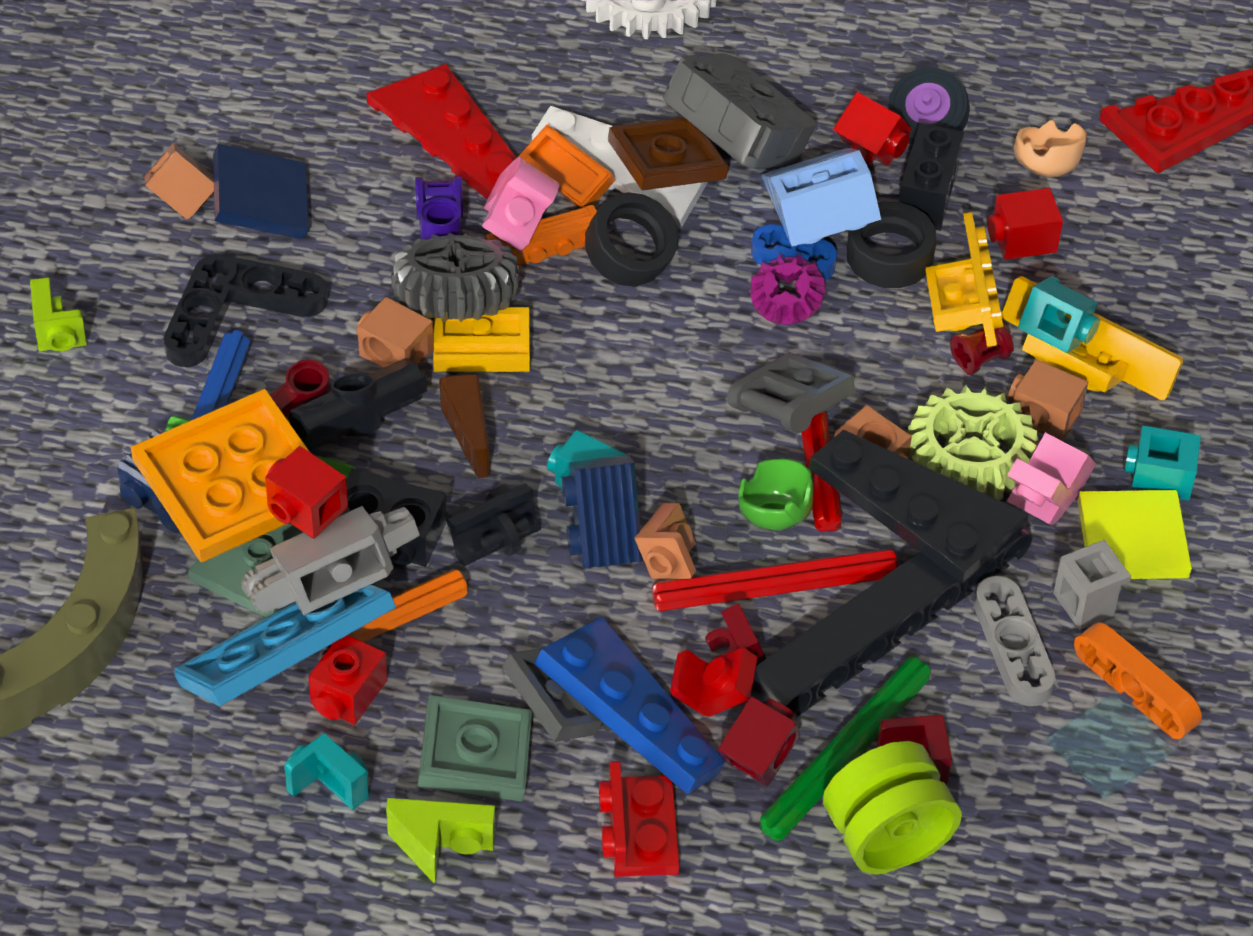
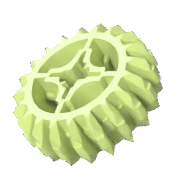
M965 385L960 394H956L951 389L946 388L942 398L930 395L926 406H918V410L914 414V420L908 426L907 432L912 436L909 458L912 461L999 501L1003 497L1004 492L1011 495L1016 486V483L1007 476L1016 459L1018 458L1028 464L1038 446L1039 439L1037 430L1033 429L1032 416L1022 414L1020 403L1006 404L1005 393L997 397L990 396L986 386L980 393L971 392L967 385ZM939 435L946 440V447L944 448L936 440ZM1001 440L1009 450L1006 454L999 448V441Z

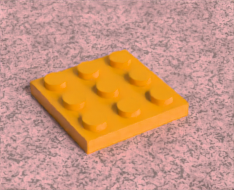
M263 389L131 447L132 460L202 563L286 525L277 520L267 506L265 476L277 460L285 459L298 446L303 447L307 451L309 450L266 389Z

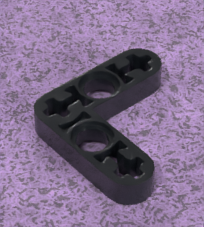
M213 254L206 256L196 264L165 332L164 347L166 357L172 364L179 367H192L203 362L209 353L230 303L300 317L318 315L324 311L328 303L326 282L319 275L227 255ZM217 273H223L224 275L217 277L214 290H211L209 278H214ZM259 281H266L274 285L272 289L266 292H255L249 288L252 284ZM284 285L288 286V288H285V294L282 295V294H283V286H284ZM306 291H312V292H314V293H310V294L307 296V298H300V297H299V296H304L305 293H306ZM198 306H208L214 310L205 317H195L189 313ZM188 330L193 331L194 343H189L186 349L178 348V346H183L189 336Z

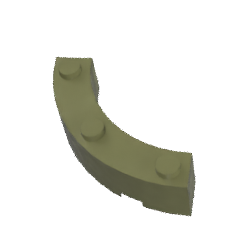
M135 508L85 517L87 529L86 555L79 579L70 596L59 611L36 633L14 648L0 654V737L23 729L32 724L31 720L47 713L57 705L61 704L62 707L70 702L99 676L121 648L133 625L135 611L143 587V556Z

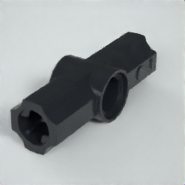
M407 358L371 374H348L333 381L331 384L332 392L290 410L289 416L286 419L309 451L343 435H367L381 427L382 417L422 399V394L427 392L426 378L419 370L417 363Z

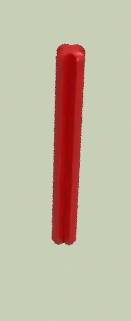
M883 549L693 576L691 579L658 581L652 584V600L657 611H667L876 581L896 569L898 561L894 550Z

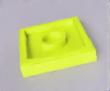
M1177 490L1079 491L1077 503L1085 547L1105 540L1129 572L1131 579L1190 577L1192 567Z

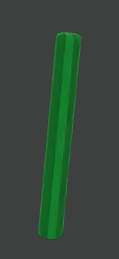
M910 657L898 668L761 816L759 828L765 835L777 842L783 840L823 797L824 791L832 778L850 761L859 757L878 737L880 722L884 719L895 718L929 681V674L931 673L929 665L922 662L918 657Z

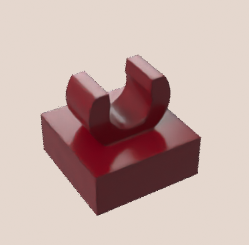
M737 603L721 611L729 630L724 628L715 629L705 636V640L712 652L723 646H729V649L715 658L744 647L758 657L756 666L759 665L766 657L740 604Z

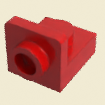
M741 647L706 663L686 649L677 654L670 692L674 697L700 715L711 717L750 699L758 657L746 648Z

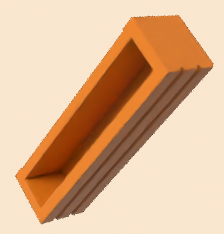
M589 205L541 219L529 244L521 252L493 233L486 234L485 236L488 241L496 239L501 241L502 245L512 248V254L517 256L518 266L530 262L540 263L547 257L558 254L565 256L571 253L572 250L585 247V232L597 211L594 205Z

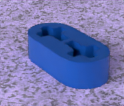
M775 224L759 227L753 233L751 254L753 259L760 265L762 262L769 263L775 260L779 253L784 257H796L800 254L808 262L812 261L815 257L822 258L817 261L816 266L824 281L831 278L835 273L836 248L824 239L813 244H800L792 247L783 226ZM772 243L779 244L774 246L773 250L765 248L769 247Z

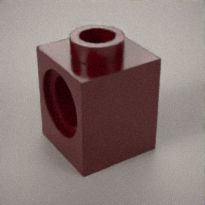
M751 696L718 748L721 757L727 764L768 787L801 736L796 722L792 720L795 714L774 699L768 698L764 704Z

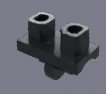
M524 483L514 489H510L506 485H502L489 491L488 496L485 498L486 502L470 509L461 504L446 511L445 518L449 534L453 540L456 557L463 566L500 549L506 555L512 556L521 551V539L541 530L533 505L534 493L530 486Z

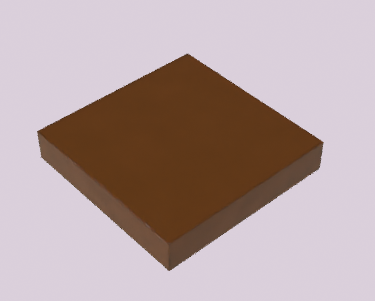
M684 117L609 127L608 142L642 191L724 180L727 177L728 165L709 138Z

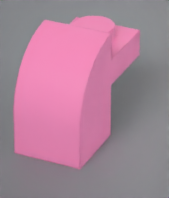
M521 157L516 158L499 175L483 207L489 213L482 227L521 252L529 244L545 209L554 201L559 189V182Z
M1045 432L1029 463L1027 464L1017 458L1007 476L1016 483V486L1007 502L1053 525L1079 495V491L1084 487L1096 463L1089 455Z

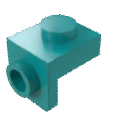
M325 733L310 744H303L296 748L284 765L286 789L293 797L316 779H319L352 810L369 798L367 778L369 772L363 760L353 751L345 752Z

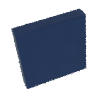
M217 144L213 153L215 221L297 239L305 238L309 230L306 163Z

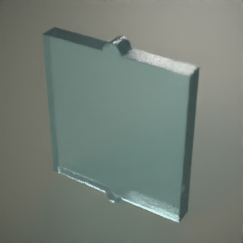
M1112 694L1047 738V743L1071 765V773L1074 775L1080 774L1104 799H1107L1168 757L1173 751L1147 726L1148 720L1145 717L1139 718L1115 694Z

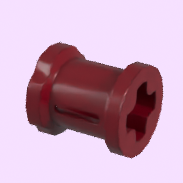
M1004 323L1003 327L994 329L997 346L987 347L984 326L968 335L959 333L951 338L950 350L953 359L967 375L977 373L982 364L997 357L1004 360L1011 356V353L1014 351L1013 340Z

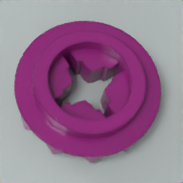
M779 253L775 260L769 263L762 262L757 274L751 276L750 296L753 306L763 318L776 324L790 325L802 322L810 318L820 308L825 296L824 278L816 264H811L804 260L800 254L796 257H784ZM776 279L784 280L786 283L796 280L795 288L798 298L787 291L779 295L780 290Z

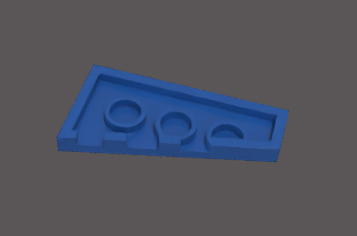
M602 616L541 649L534 664L687 795L719 774L725 763L723 758Z

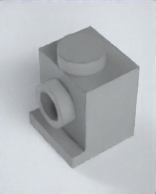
M1102 540L1061 556L1053 594L1077 628L1081 630L1114 616L1121 586L1130 583L1131 575L1107 542Z

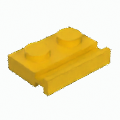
M508 307L504 310H498L494 316L482 315L480 320L468 318L460 322L457 319H448L442 322L441 318H434V372H530L529 307Z

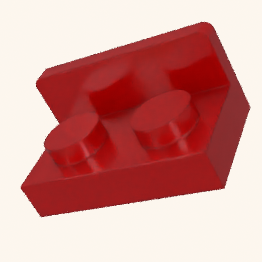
M620 761L609 762V781H599L600 813H610L611 826H602L603 858H613L614 877L679 875L673 782L665 775L621 777Z

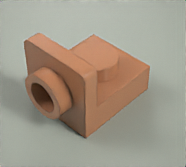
M663 503L634 539L651 579H691L696 572L689 554L696 544L692 530L687 523L680 503Z

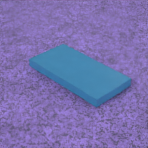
M371 584L306 615L302 614L294 602L176 667V670L173 672L182 688L220 707L395 609L396 606L389 591Z

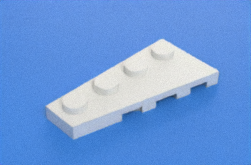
M553 106L549 107L532 134L533 140L546 124L613 174L616 180L608 189H617L622 193L644 194L660 202L672 215L676 227L680 230L708 183L702 182L642 191L608 142L609 127H612V125Z

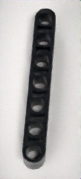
M1023 528L964 583H960L922 553H917L757 665L751 696L764 704L768 698L774 699L789 708L797 716H800L825 698L827 695L824 692L833 686L835 689H838L863 671V664L869 660L873 663L901 644L899 641L901 637L906 634L909 636L914 635L938 617L935 613L942 608L949 610L973 593L974 590L971 588L977 583H981L988 577L997 576L1010 566L1007 562L1014 557L1018 560L1022 558L1031 546L1032 535Z

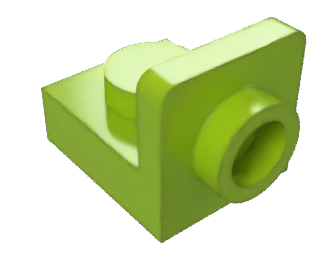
M49 277L30 279L33 320L38 350L64 352L73 347L87 346L82 311H63L62 297H52Z

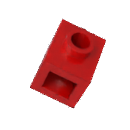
M856 92L833 128V131L843 142L850 145V148L860 150L867 165L871 166L873 161L876 160L888 166L894 158H899L906 150L910 140L909 134L912 129L900 115Z
M1050 188L996 195L994 214L988 216L987 228L991 242L998 243L1004 260L1051 254L1058 251L1063 219Z
M298 446L285 459L277 460L265 476L267 506L272 515L284 524L291 523L313 539L348 508L346 476L301 446Z
M349 635L334 642L308 676L311 704L327 719L338 720L341 718L356 725L387 682L386 652Z

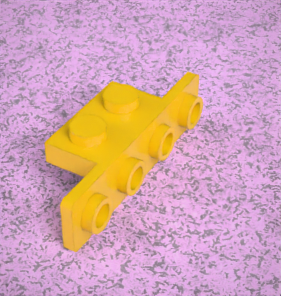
M972 212L963 213L971 259L925 267L936 332L945 330L961 331L973 325L983 324L987 347L997 346L994 329L1003 327V321L985 227L975 228Z
M1023 276L1014 280L1001 314L1002 319L1018 327L1033 286L1037 285V283ZM1065 313V315H1066L1069 319H1071L1072 316L1069 315V314H1067V313ZM1096 313L1093 315L1100 318V324L1092 340L1088 344L1082 342L1081 345L1068 353L1030 334L1026 337L1022 350L1034 356L1035 360L1037 359L1088 381V390L1102 391L1104 393L1121 381H1124L1159 400H1165L1172 391L1184 361L1181 356Z

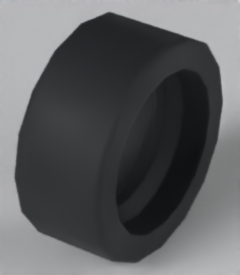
M627 192L611 197L596 212L585 232V250L591 264L603 277L618 285L636 287L651 282L672 261L678 248V229L672 215L660 202L644 194ZM621 218L632 220L642 225L654 241L656 247L654 257L648 261H638L622 255L610 241L607 233L609 223L614 219Z
M879 202L878 207L881 220L868 223L861 229L848 231L847 262L853 272L861 279L882 288H903L916 284L926 276L925 267L932 266L936 247L935 226L925 213L914 206L901 202ZM880 233H896L916 243L918 249L902 256H888L874 251L866 245L865 240L870 236Z

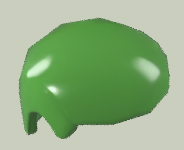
M785 458L759 462L754 477L749 482L744 478L741 480L738 494L741 514L756 527L765 530H788L802 522L810 514L813 507L812 471L801 462Z

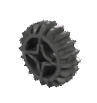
M449 233L447 236L433 234L430 239L419 238L415 240L414 244L403 246L402 251L395 255V263H393V272L391 273L392 288L394 289V297L398 299L399 304L418 314H423L428 319L441 318L442 322L448 319H457L460 322L468 318L480 320L482 315H496L498 310L508 308L510 302L516 299V291L519 288L517 256L512 254V248L502 245L501 241L496 239L488 241L484 235L473 237L469 236L468 233L464 235Z

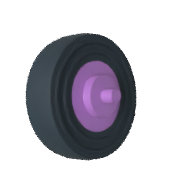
M929 67L914 70L897 82L891 92L888 109L900 115L912 129L909 134V144L913 145L919 123L963 131L969 118L970 105L967 92L958 78L946 70Z

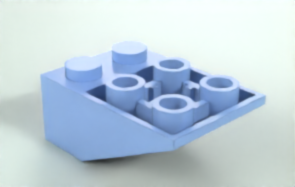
M847 147L761 174L764 185L792 247L800 244H813L820 241L823 237L845 230H858L865 227L868 223L881 220L871 173L860 150Z

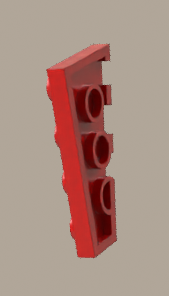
M446 64L366 93L368 105L377 112L379 110L392 119L393 125L403 133L408 132L422 143L424 150L433 157L438 156L451 167V171L454 174L461 176L464 182L486 199H488L499 175L516 159V156Z
M1253 68L1217 77L1214 79L1213 85L1194 87L1191 84L1176 89L1175 95L1157 100L1154 95L1137 98L1134 106L1119 109L1116 104L1103 107L1099 121L1159 174L1253 124Z

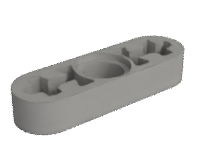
M1002 576L988 577L977 587L974 609L1007 692L1014 701L1021 705H1041L1051 697L1055 682V672L1020 587L1013 580ZM991 595H997L1000 601H1007L1005 607L1006 617L1000 619L1001 610L995 600H990ZM1006 634H1017L1022 636L1028 645L1022 649H1010L1001 642L1000 638ZM1028 662L1027 670L1033 681H1040L1038 687H1032L1028 681H1022L1023 664Z

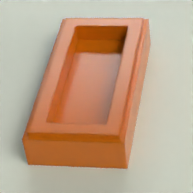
M547 124L518 156L559 182L558 193L578 208L594 205L616 180L612 173Z

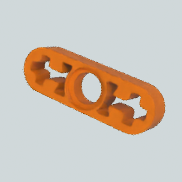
M1097 622L1075 638L1074 648L1078 658L1120 694L1125 692L1133 698L1132 704L1173 739L1179 740L1201 723L1202 713L1195 699L1111 627Z

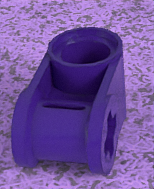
M454 176L452 181H424L422 177H415L416 210L420 225V239H430L433 234L437 236H447L449 233L462 235V177Z

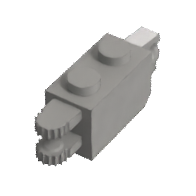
M363 506L337 517L315 539L302 533L271 547L270 551L273 559L257 565L254 570L250 569L249 572H245L246 575L242 577L241 588L247 597H251V603L261 613L264 611L266 613L269 611L273 612L275 608L280 609L295 602L302 614L306 615L388 577L393 570L390 557L397 553V548L420 536L413 516L405 507L386 514H382L381 511L368 514Z

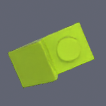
M387 798L388 835L433 883H436L440 847L451 848L460 854H474L480 850L493 851L494 805Z

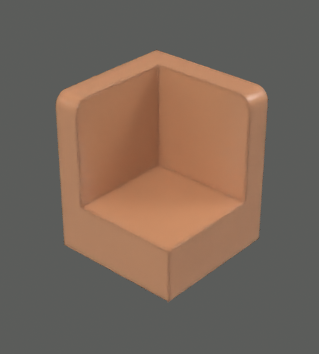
M175 143L167 149L144 176L145 186L185 219L191 218L214 192V175Z

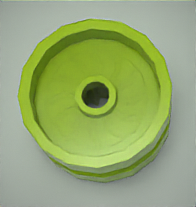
M911 741L892 742L871 749L842 768L832 778L824 791L823 805L836 828L841 834H844V843L854 862L862 872L873 875L885 874L924 860L947 843L960 826L962 811L946 784L939 781L940 773L921 744Z

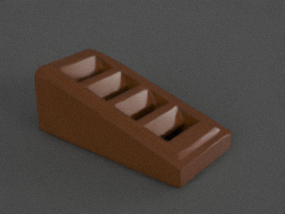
M476 374L442 377L439 380L441 410L473 472L478 478L488 477L490 475L489 445L479 377H476Z

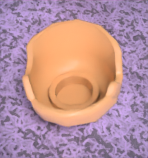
M1049 120L1040 128H1022L1018 130L1014 144L1015 157L1025 169L1036 175L1048 178L1066 175L1077 167L1085 148L1087 133L1077 123L1071 125L1068 131H1061L1056 126L1054 120Z

